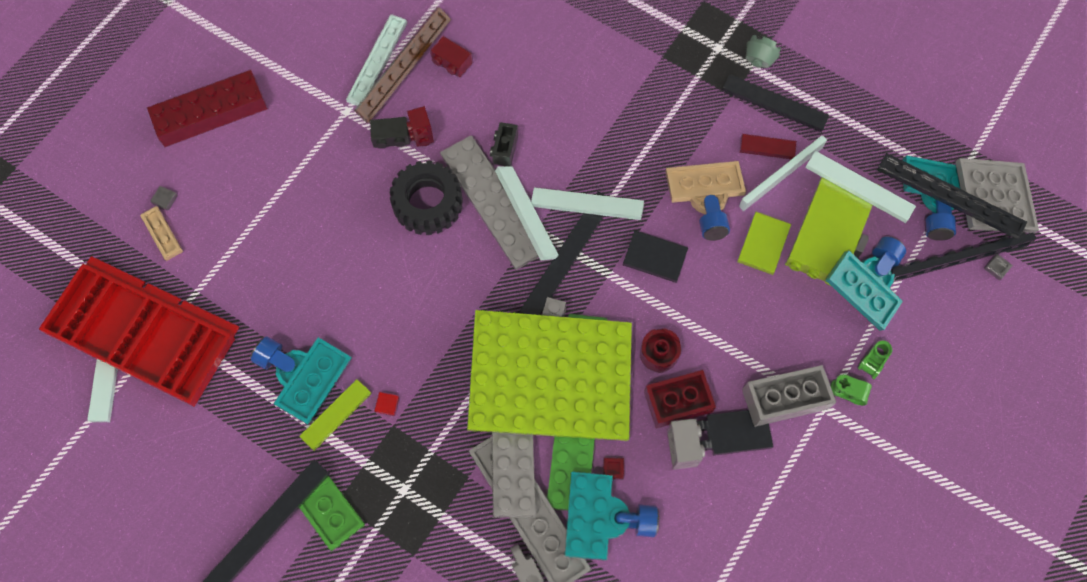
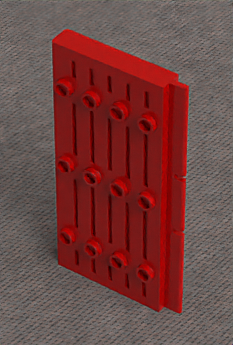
M91 256L86 264L82 263L39 327V330L195 407L235 341L234 336L239 330V326L185 300L179 305L182 300L181 298L149 283L143 288L146 283L145 281Z

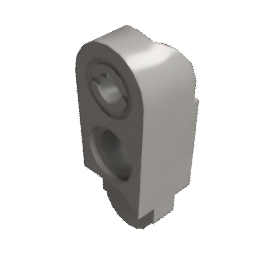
M518 544L511 547L510 550L517 561L511 564L519 581L544 582L531 556L524 557Z

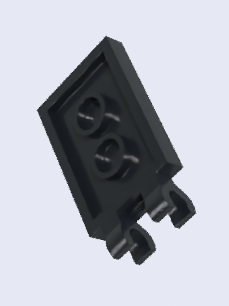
M749 410L711 414L706 416L707 421H696L697 425H700L701 431H707L708 440L700 441V445L704 446L705 451L712 450L713 456L772 449L774 447L769 424L754 427Z

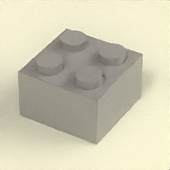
M696 419L671 422L667 429L673 470L697 467L703 460L702 457H705L704 446L700 445L699 437H701L700 425H697Z

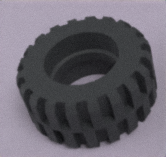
M427 160L426 163L418 161L413 166L409 164L406 166L405 171L400 170L397 173L398 178L395 177L393 179V186L390 187V203L398 222L402 226L405 225L408 231L411 232L414 229L415 234L419 235L422 232H426V235H432V232L435 231L438 234L443 232L442 229L444 227L446 229L450 228L452 221H457L459 218L458 214L462 211L463 198L458 178L452 173L450 168H443V164L439 162L433 164L432 161ZM424 187H434L444 193L442 201L430 209H418L412 206L409 200L414 192Z

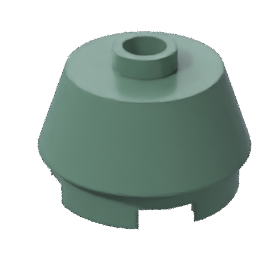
M753 35L750 41L747 42L746 59L755 67L769 68L779 58L781 47L777 48L776 42L769 38L756 39V35Z

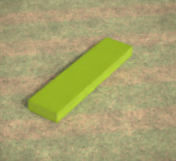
M356 379L299 437L315 451L372 393Z

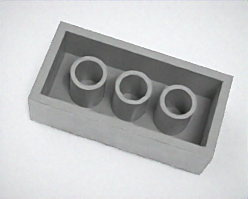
M823 365L750 381L742 389L754 427L829 410L836 403Z

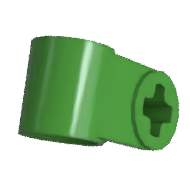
M887 341L877 342L861 360L857 369L867 372L874 380L892 353L891 344ZM877 348H881L884 351V355L879 354Z
M843 374L830 384L833 395L857 405H867L872 387L870 383Z

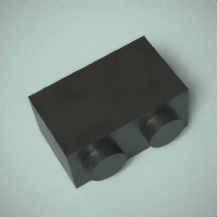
M396 117L370 120L373 147L383 149L389 146L403 147L410 145L406 124L407 118Z

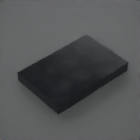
M634 230L623 266L677 283L688 247Z

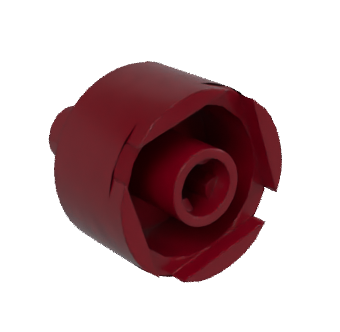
M664 328L648 332L640 348L642 363L649 370L658 373H664L672 369L681 354L679 337L673 331Z

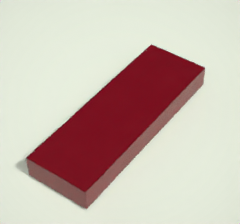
M742 134L740 153L793 159L796 154V141Z

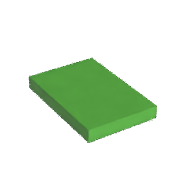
M329 476L300 506L301 511L330 551L335 550L365 526L364 522Z

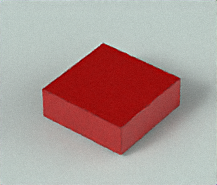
M379 392L374 410L375 413L395 416L399 396Z

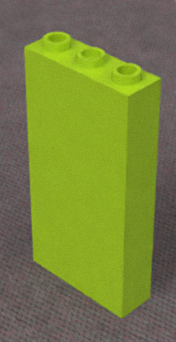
M821 177L785 265L794 271L806 273L810 278H818L825 281L844 252L850 251L854 254L873 205Z

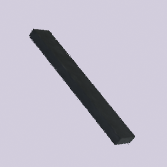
M731 74L722 92L821 133L829 117L826 113Z

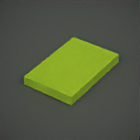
M755 212L737 262L773 275L791 224Z

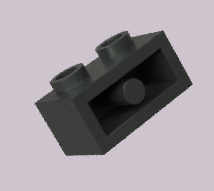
M499 123L498 130H495L494 133L495 144L490 149V157H492L494 165L511 166L518 139V125Z

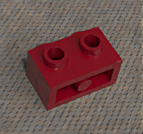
M442 36L430 50L432 62L435 65L442 66L448 73L459 78L473 63L472 53L445 36Z
M425 106L408 110L409 121L406 124L411 141H415L417 147H424L434 143Z

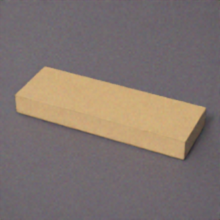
M157 206L140 215L166 261L183 252Z

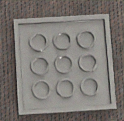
M959 158L956 161L962 190L1027 221L1023 232L1036 233L1039 231L1024 163ZM966 215L970 230L999 231Z

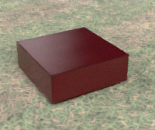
M603 458V475H612V479L623 480L624 458Z

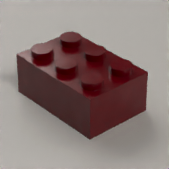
M703 370L646 385L644 389L656 429L668 426L673 421L689 420L713 413L716 408Z

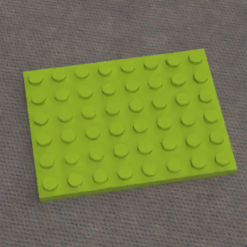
M475 310L467 431L628 441L632 323Z

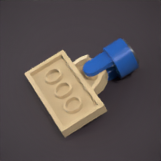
M739 161L666 168L671 202L690 201L693 208L705 214L699 220L704 239L716 241L725 238L730 233L727 215L721 212V210L724 209L728 197L745 196L746 193Z

